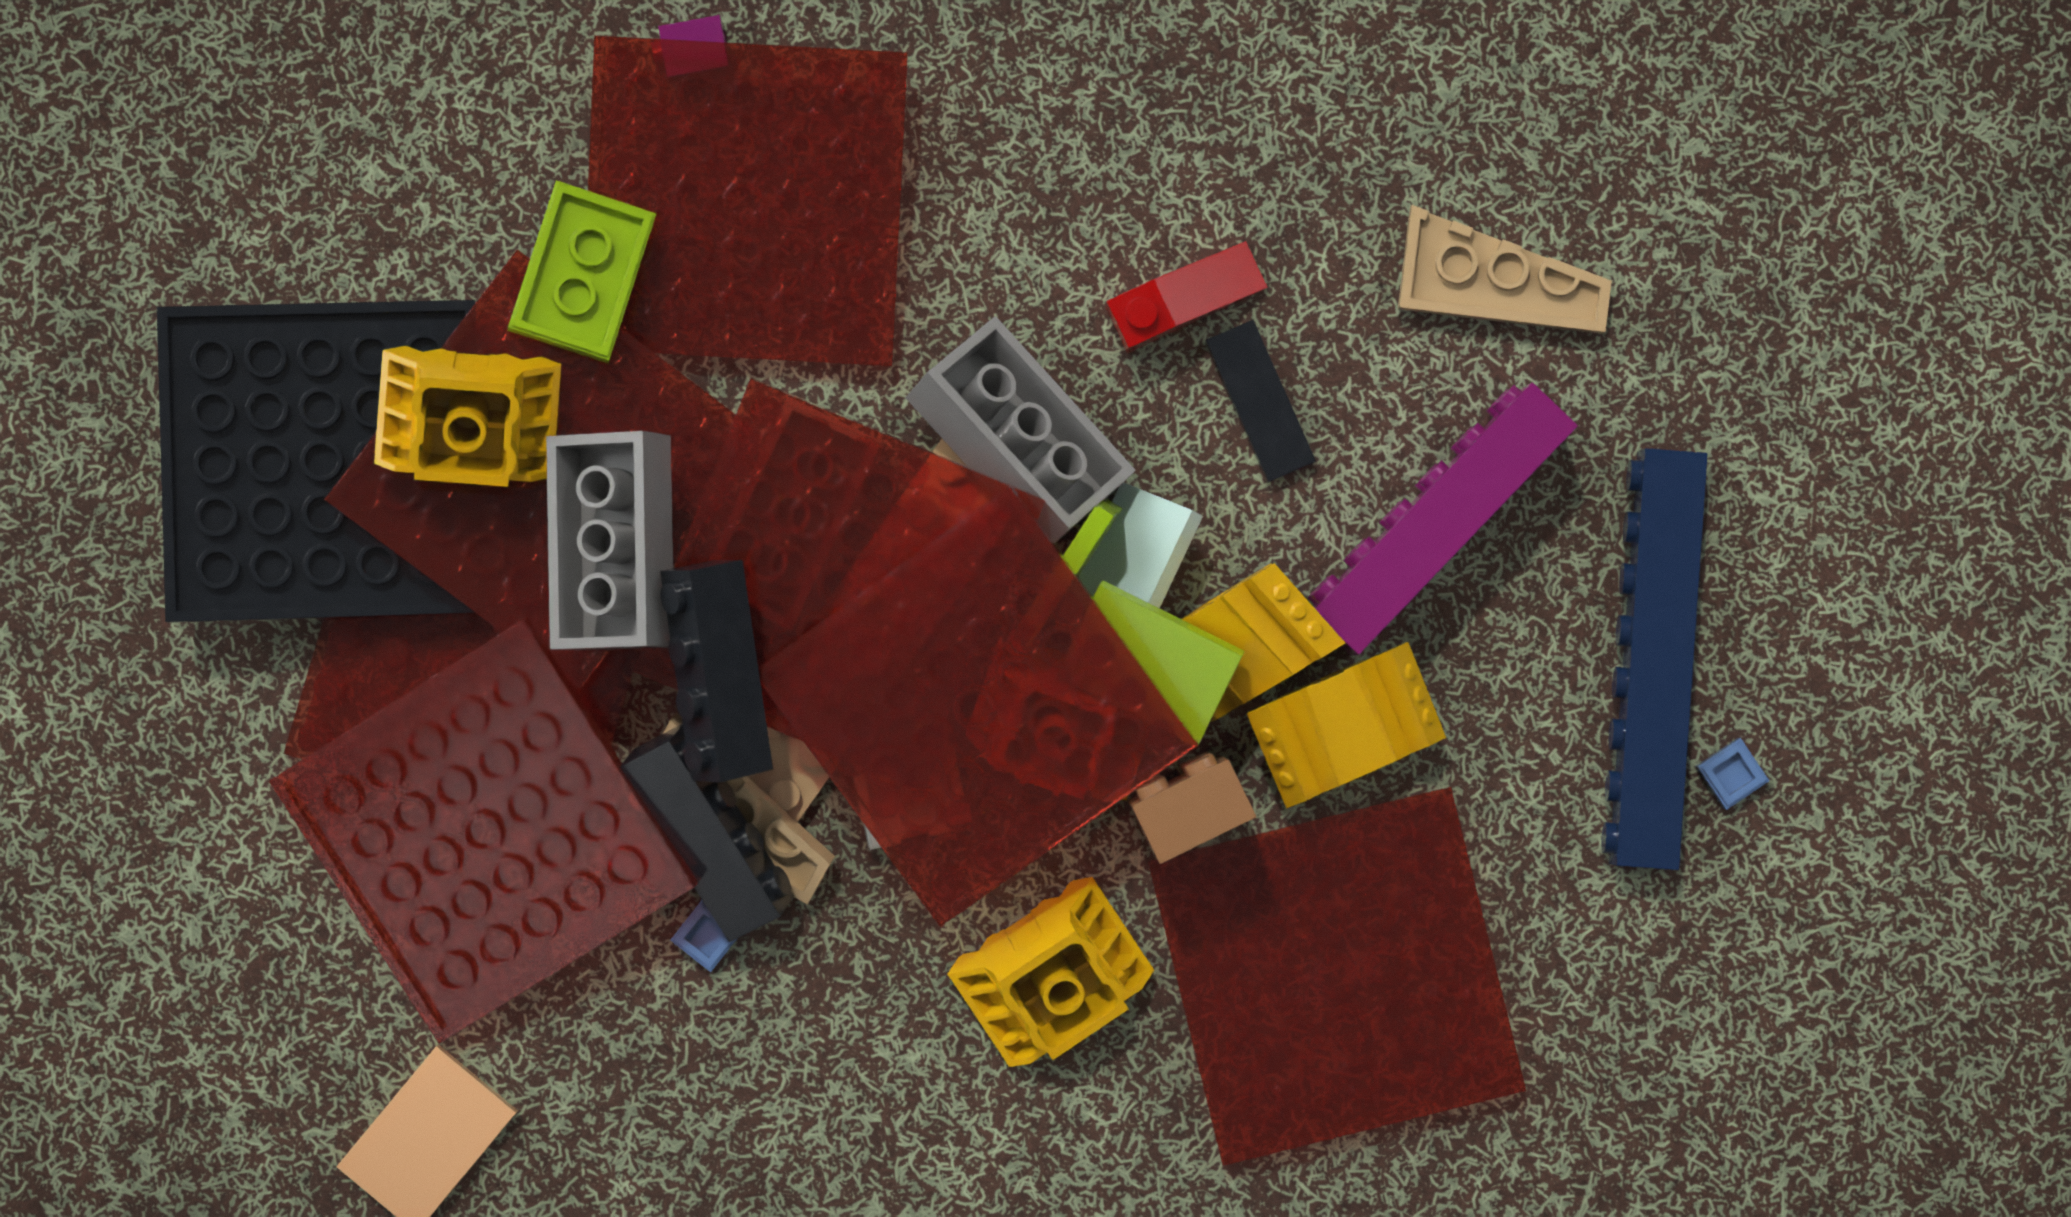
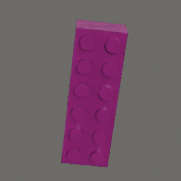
M1533 382L1522 389H1519L1515 384L1506 389L1486 410L1493 418L1484 427L1477 422L1452 445L1450 449L1457 456L1448 465L1442 460L1438 464H1434L1414 485L1421 492L1412 503L1406 498L1399 501L1379 522L1385 531L1375 541L1370 536L1366 539L1364 538L1343 559L1349 566L1347 571L1339 579L1333 574L1327 576L1307 597L1314 604L1313 607L1344 640L1345 644L1340 647L1350 656L1359 655L1577 428L1578 425Z

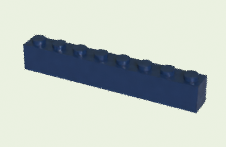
M1645 448L1637 451V460H1629L1627 467V491H1635L1633 512L1626 511L1623 522V542L1631 543L1630 563H1622L1619 591L1620 594H1627L1628 596L1626 615H1619L1616 624V645L1624 646L1623 667L1614 668L1612 679L1613 698H1620L1619 719L1612 718L1610 721L1608 738L1609 749L1617 750L1616 770H1608L1605 781V800L1613 802L1612 823L1604 822L1601 838L1602 853L1610 854L1609 864L1616 866L1679 870L1708 453Z

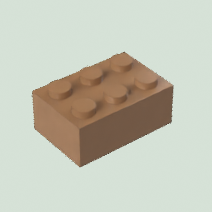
M1206 751L1181 763L1180 767L1183 774L1167 781L1163 775L1158 774L1133 787L1137 796L1127 801L1154 857L1160 864L1257 817L1229 759L1221 755L1215 758L1213 753L1211 754Z

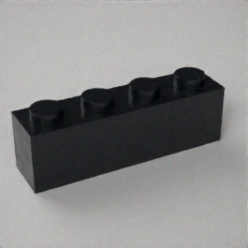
M711 560L661 570V602L667 613L670 634L668 650L675 667L678 688L676 704L683 721L686 741L684 758L687 767L690 769L691 780L725 782L773 770L743 560Z
M682 723L633 749L618 769L728 941L731 942L781 917L794 895L791 892L788 876L782 868L774 865L765 851L764 842L759 830L755 825L746 821L737 807L736 797L731 786L726 781L707 782L691 780L690 769L687 767L684 758L686 741Z

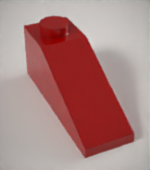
M1245 241L1120 294L1106 302V309L1128 354L1259 293L1268 287Z

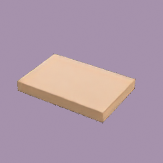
M437 1045L336 1167L396 1217H431L518 1110L440 1045Z

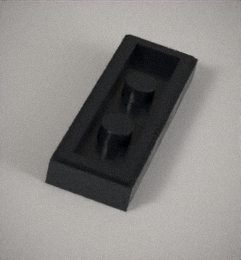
M1254 320L1207 339L1205 343L1267 483L1316 462Z

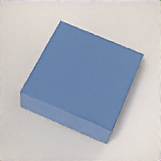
M1741 738L1735 739L1695 766L1725 810L1769 782V779Z
M703 900L700 901L670 939V941L710 972L713 971L737 940L728 941Z

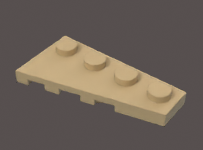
M1410 206L1398 302L1399 310L1598 334L1606 332L1611 280L1551 257L1546 258L1504 239L1499 240L1475 231L1472 227L1454 220L1449 221L1433 215L1428 210L1420 207Z
M677 712L670 719L663 733L683 723L682 717ZM747 776L726 781L734 791L736 805L746 821L755 825L759 830L768 856L774 865L782 868L788 876L791 892L794 897L808 905L835 856ZM632 792L627 802L646 812L634 792Z

